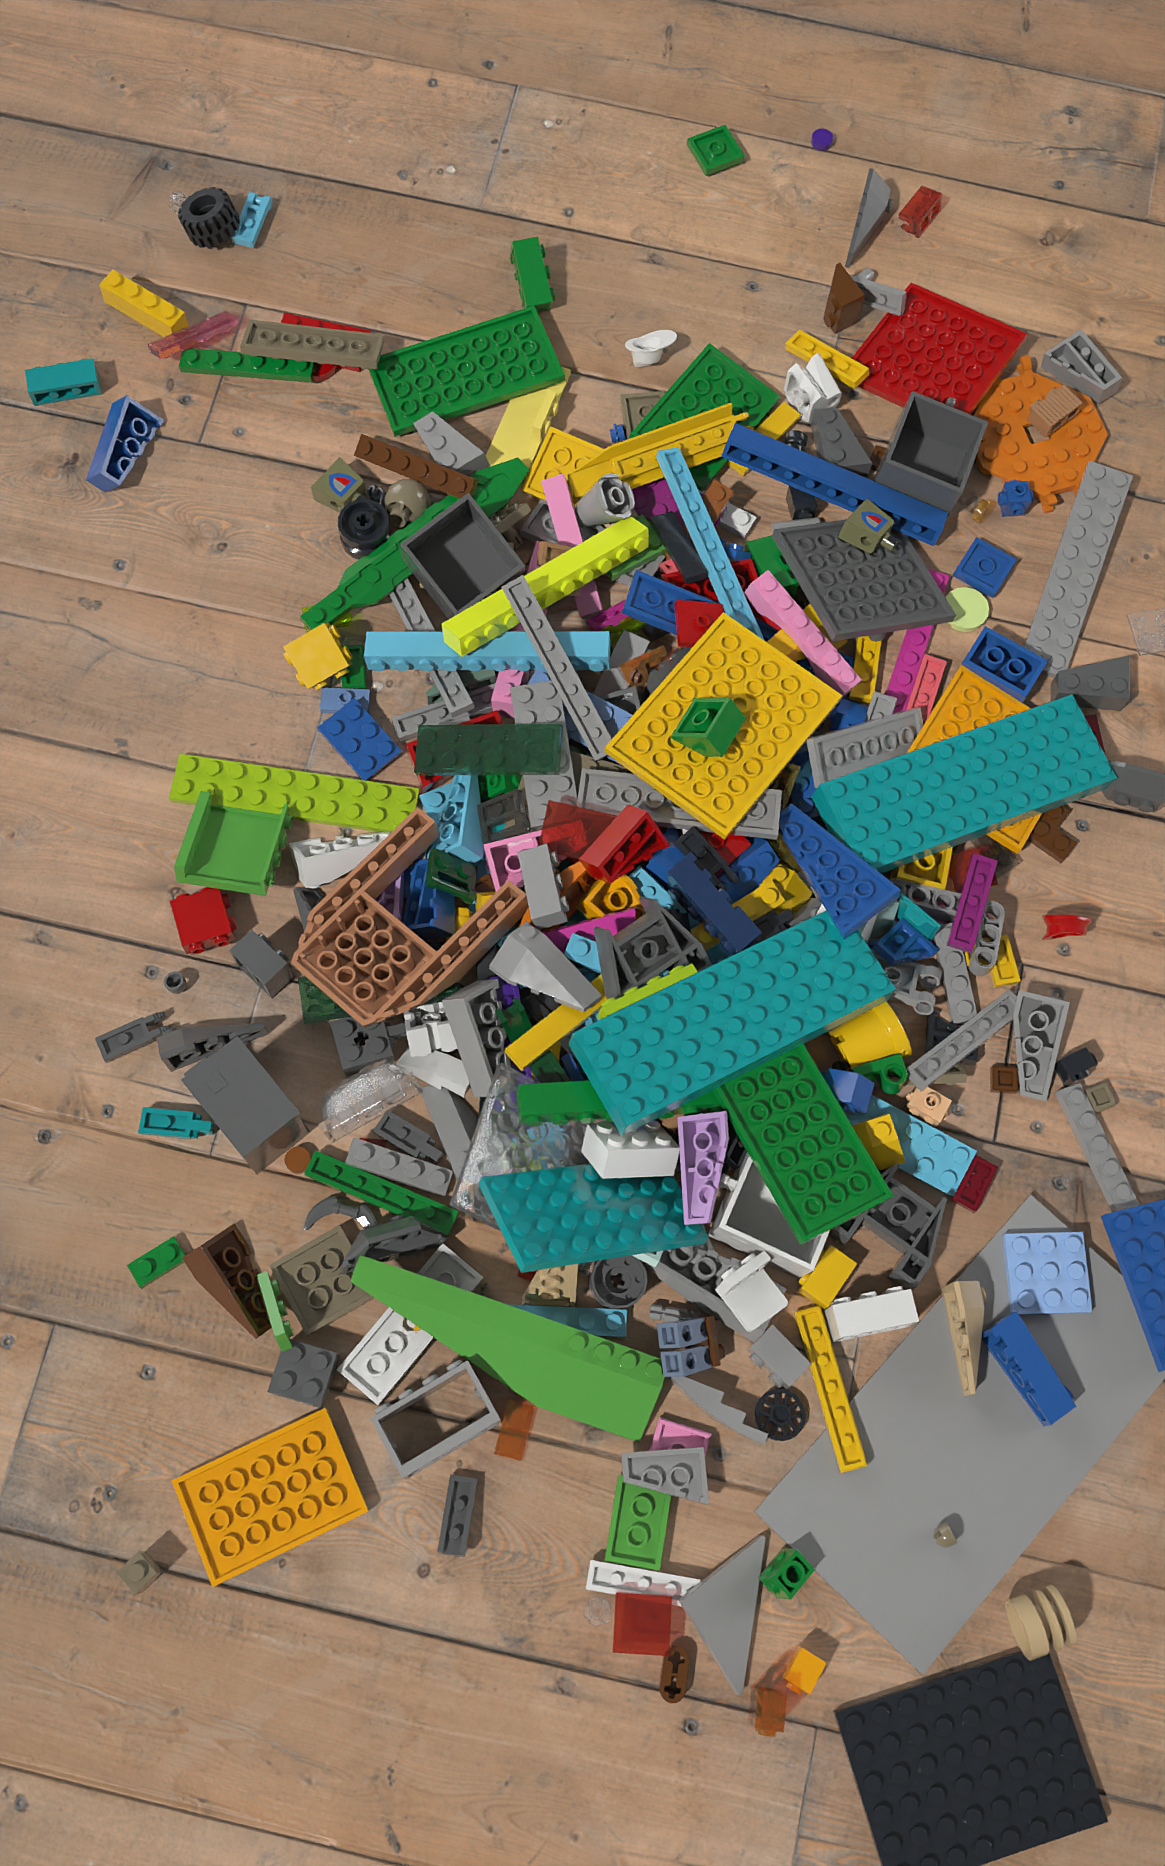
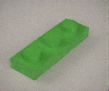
M265 1271L258 1274L257 1277L275 1339L282 1352L293 1348L290 1337L294 1336L289 1320H284V1316L288 1315L283 1300H278V1295L282 1294L277 1279L271 1280L268 1272Z

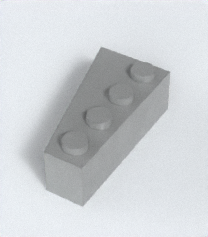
M498 979L475 981L442 1000L474 1097L498 1096L513 1086L510 1059L504 1050L506 1033L501 1028V1023L494 1012L499 1008L502 1011L501 1001H497L496 989L499 988Z

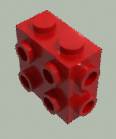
M205 887L200 892L191 895L188 893L181 894L176 899L170 900L181 945L186 954H200L206 948L213 946L223 947L228 945L230 941L236 940L233 931L238 929L234 916L229 917L227 911L228 908H231L227 893L222 894L220 889Z

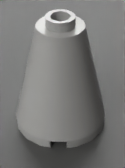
M609 473L602 476L574 505L579 527L584 528L624 520L632 514L630 512L634 508L635 502L628 483H622L618 479L620 478L618 474Z

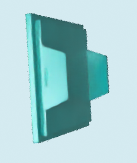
M901 893L897 899L899 906L895 916L900 920L902 918L931 942L941 925Z

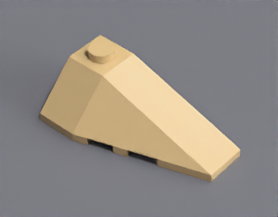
M956 1281L942 1288L965 1397L976 1394L986 1294L984 1288L980 1287L979 1281Z

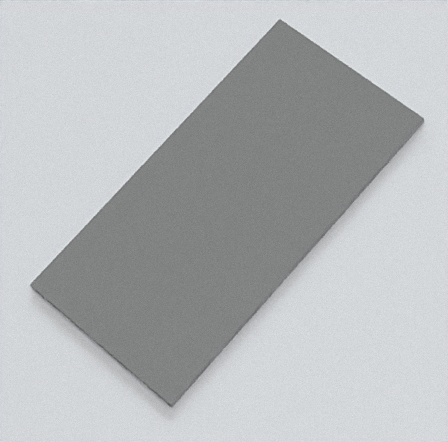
M1032 1195L1025 1199L954 1281H979L980 1287L984 1288L986 1303H984L982 1331L1003 1316L1010 1314L1002 1235L1073 1232ZM1085 1242L1092 1312L1019 1315L1048 1362L1055 1369L1062 1384L1073 1394V1401L1076 1404L1074 1409L1052 1425L1043 1426L982 1340L976 1394L964 1397L942 1295L849 1401L868 1466L840 1474L828 1429L826 1428L754 1510L792 1549H797L815 1569V1572L922 1675L1165 1379V1371L1158 1373L1123 1276ZM945 1522L948 1523L957 1541L956 1544L946 1548L939 1546L936 1543V1539H934L935 1528Z

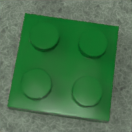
M726 125L687 138V146L705 176L744 162L745 155Z

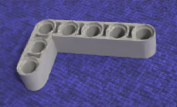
M892 878L889 880L901 889L900 894H904L931 918L953 923L961 893ZM912 896L919 897L922 902L914 901ZM991 900L986 901L975 945L969 958V969L976 976L987 975L997 961L1005 911L1000 903ZM936 902L944 903L947 908L939 907ZM986 913L992 914L995 920L989 919ZM982 936L989 937L992 942L984 941ZM978 958L984 959L988 965L980 964Z

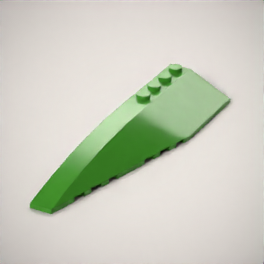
M359 1256L350 1280L351 1283L414 1323L417 1327L484 1370L493 1378L508 1386V1388L527 1399L536 1407L640 1442L665 1379L660 1358L473 1292L374 1259Z

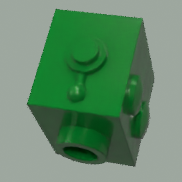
M782 1548L758 1578L776 1598L791 1600L815 1569L797 1549Z

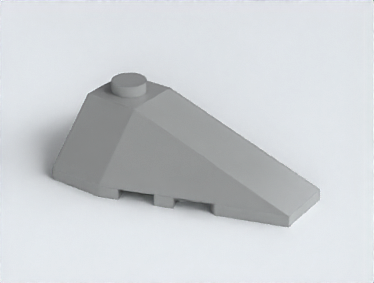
M527 921L508 935L489 965V969L507 983L514 986L521 984L529 987L531 992L537 995L540 992L554 997L555 1002L581 1012L588 1010L602 996L551 940Z
M432 1085L421 1088L420 1092L457 1183L459 1184L473 1178L478 1118L458 1095L445 1087H442L440 1090ZM502 1156V1166H503V1165L506 1164V1161H505L504 1157Z

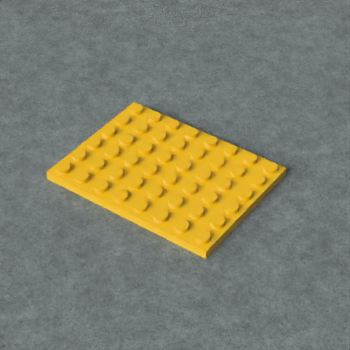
M723 612L606 745L604 752L725 840L806 743V739L811 737L835 708L842 695ZM694 698H731L746 717L740 731L734 737L723 757H705L673 740L671 737Z

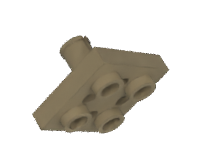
M513 503L510 506L507 504L497 512L498 515L495 518H489L500 534H503L507 542H513L514 549L519 547V544H523L524 540L513 525L531 512V509L527 503Z

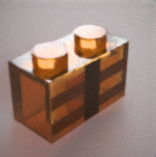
M751 1686L748 1723L756 1732H759V1735L776 1737V1732H784L787 1694L778 1689Z

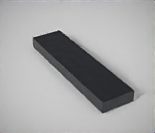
M673 511L652 516L651 524L685 584L707 579L708 571Z

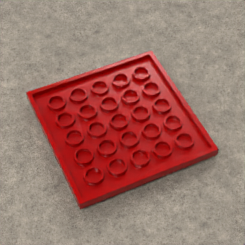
M910 282L904 290L907 292L904 313L899 316L887 312L851 358L869 368V375L857 387L904 408L912 391L943 404L946 403L949 397L956 399L953 408L971 415L1027 339V333Z

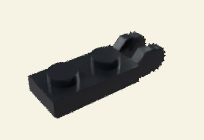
M693 826L674 842V846L684 856L692 852L697 858L694 861L695 865L700 870L707 869L712 875L711 878L717 889L721 888L726 892L728 891L724 883L715 876L721 870L733 884L739 881V878L728 867L724 858Z

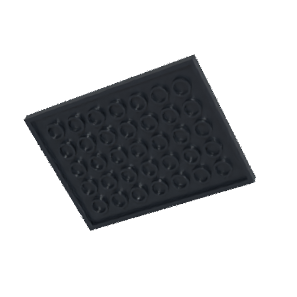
M1022 1651L1014 1652L833 1712L881 1866H981L1108 1822L1050 1652L1034 1660H1028Z

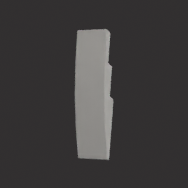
M670 1377L669 1380L687 1399L710 1418L737 1435L761 1446L765 1445L768 1434L743 1424L745 1412L722 1404L721 1400L724 1392L687 1377Z

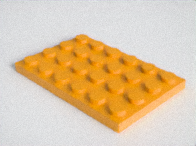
M323 1408L171 1480L212 1587L369 1512L327 1408Z

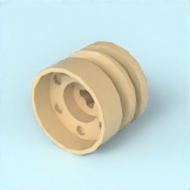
M1053 1585L1043 1587L1042 1591L1034 1590L1032 1593L1033 1603L1026 1595L1006 1600V1614L1012 1633L1028 1660H1034L1049 1653V1643L1055 1650L1063 1649L1064 1645L1072 1646L1076 1644L1077 1636L1072 1616L1061 1594Z

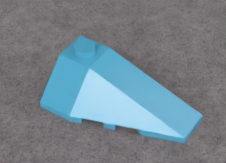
M471 764L457 771L454 775L446 796L449 803L444 813H440L438 821L441 822L438 829L440 836L429 846L427 859L429 858V852L434 847L470 863L483 858L485 844L477 769L474 764Z

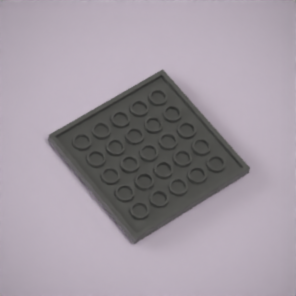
M846 520L774 529L772 538L832 641L953 622L956 616L909 538L894 529H891L889 532L899 539L892 551L880 545L873 553H868L838 538Z

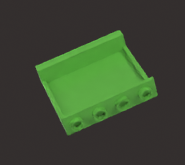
M201 791L174 865L176 881L266 896L269 886L273 887L274 869L280 865V849L286 846V830H290L292 826L293 816L289 815L288 804H284L281 815L212 805L211 792Z

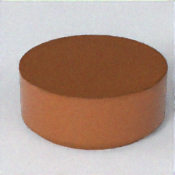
M293 1147L285 1155V1165L290 1172L302 1174L311 1160V1155L303 1147Z

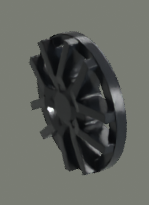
M770 1390L761 1396L756 1404L755 1421L758 1429L767 1433V1437L772 1440H790L800 1433L805 1424L806 1413L804 1405L800 1398L789 1390ZM778 1393L785 1394L783 1404H778ZM773 1394L774 1405L765 1400L768 1396ZM788 1396L792 1397L797 1404L787 1406ZM762 1403L771 1408L769 1413L760 1410ZM799 1407L801 1414L791 1415L790 1409ZM759 1414L769 1418L761 1424ZM801 1418L798 1428L795 1427L791 1419ZM771 1421L775 1426L768 1433L764 1428ZM786 1424H789L794 1431L790 1435L787 1434L784 1428ZM779 1427L785 1437L774 1436L773 1434Z

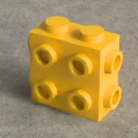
M329 622L319 625L283 646L286 651L283 653L289 665H294L298 672L296 674L297 680L301 686H306L307 689L314 687L318 690L329 684L327 679L334 675L336 679L347 674L349 672L347 668L353 665L350 661L353 657L346 646L342 647L338 640L340 634L334 625L330 626Z

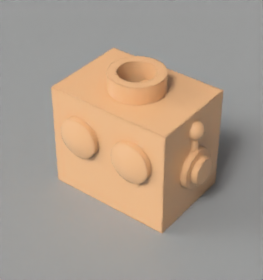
M915 1087L913 1091L907 1094V1103L902 1111L935 1128L942 1120L946 1119L948 1115L947 1109L952 1100L929 1087L922 1092Z

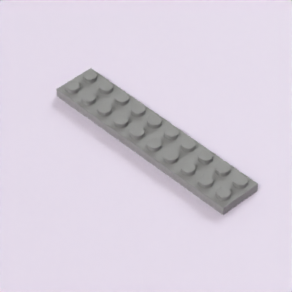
M1089 461L1086 465L1024 644V648L1048 660L1041 674L1054 678L1058 671L1068 668L1133 475Z

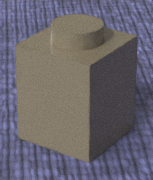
M138 1551L117 1572L134 1594L142 1593L163 1573L146 1551Z

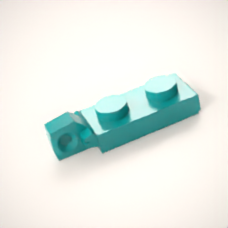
M143 1107L138 1133L140 1135L191 1140L198 1139L199 1134L213 1135L215 1124H212V1121H202V1116L194 1112Z

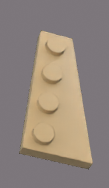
M578 1264L538 1270L522 1296V1305L575 1307Z

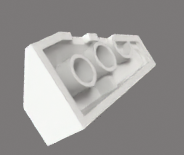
M391 832L359 834L357 839L335 836V840L329 842H321V838H312L289 843L288 845L299 880L306 888H319L322 884L329 883L353 870Z

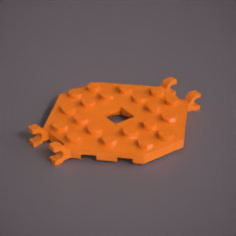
M1029 355L1020 357L1021 364L1016 366L1020 375L999 380L998 377L983 397L974 414L975 417L988 422L975 461L981 473L987 476L992 474L1003 479V483L1012 480L1028 481L1029 490L1033 491V497L1040 500L1045 514L1053 512V505L1058 503L1056 494L1073 490L1076 497L1086 465L1089 461H1095L1108 434L1091 397L1069 388L1083 402L1078 414L1048 435L1049 440L1031 444L1024 430V427L1031 426V423L1027 421L1030 414L1029 408L1038 399L1040 401L1045 399L1051 389L1054 387L1058 389L1062 384L1033 372Z

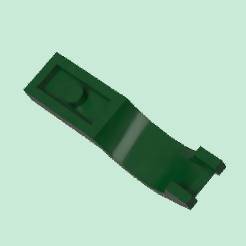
M518 997L513 999L514 1004L504 1011H501L500 1008L494 1011L511 1043L515 1042L533 1027ZM550 1050L528 1066L539 1083L571 1082Z

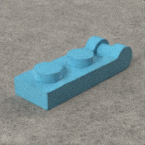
M249 192L239 217V228L234 231L235 234L231 237L232 243L254 248L268 210L272 207V197L266 195L260 197L257 193Z

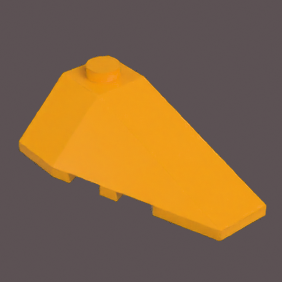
M626 874L610 884L598 879L575 905L589 920L603 917L609 913L625 911L627 908L634 906L636 907V920L641 917L640 915L646 914L639 900L640 895L636 890L637 887Z

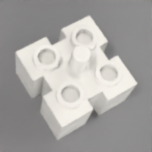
M447 997L433 999V1003L422 1004L417 1008L404 1012L411 1057L427 1056L432 1053L431 1050L451 1052L458 1049L442 1000Z

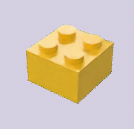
M953 847L892 869L890 879H899L945 890Z

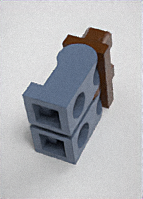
M701 1316L657 1323L660 1348H679L660 1352L664 1377H684L721 1365L720 1360L725 1358V1350L722 1344H718L717 1333H720L722 1330L720 1319H716L714 1316Z

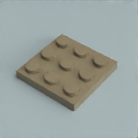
M340 1225L269 1265L307 1336L314 1334L374 1299V1297L350 1282L353 1272L341 1275V1265L352 1246Z

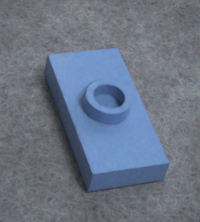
M322 688L320 711L321 713H336L355 698L369 713L370 689Z

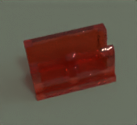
M921 186L899 213V219L908 222L910 225L908 226L903 223L901 229L915 235L916 238H920L942 210V193Z

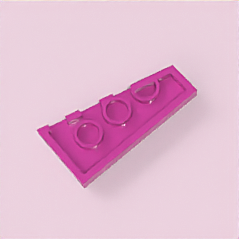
M636 907L542 933L564 954L572 933L596 942L594 927L598 926L610 930L614 936L636 921Z

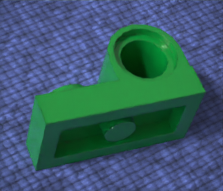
M901 1054L859 1065L851 1069V1072L859 1073L873 1083L877 1080L880 1088L888 1094L899 1093L907 1078V1069ZM888 1075H894L899 1080L892 1081L888 1078Z

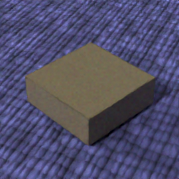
M1106 1081L1084 1089L1095 1114L1117 1105Z

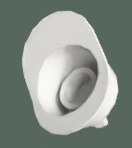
M658 330L628 340L625 343V347L631 351L635 367L649 366L660 360L663 348L673 344L677 339V334L671 330Z

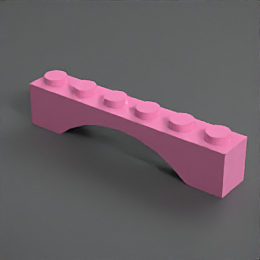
M767 570L749 585L744 592L748 602L759 614L772 620L795 641L811 664L816 677L840 693L842 698L852 691L862 679L770 571Z

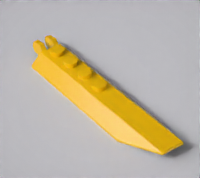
M732 403L608 446L567 475L575 497H583L602 476L609 473L618 474L620 476L618 479L622 483L627 482L631 489L665 477L656 458L658 450L679 447L688 468L721 457L734 424L738 421L746 420L749 417L748 412L734 416L732 415ZM746 426V428L754 431L753 426Z

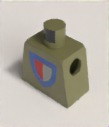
M340 457L311 486L313 499L316 502L339 513L348 503L357 499H367L364 497L366 489L363 479Z
M868 499L846 519L838 538L868 553H873L880 545L892 551L899 539L889 533L894 525L893 519Z

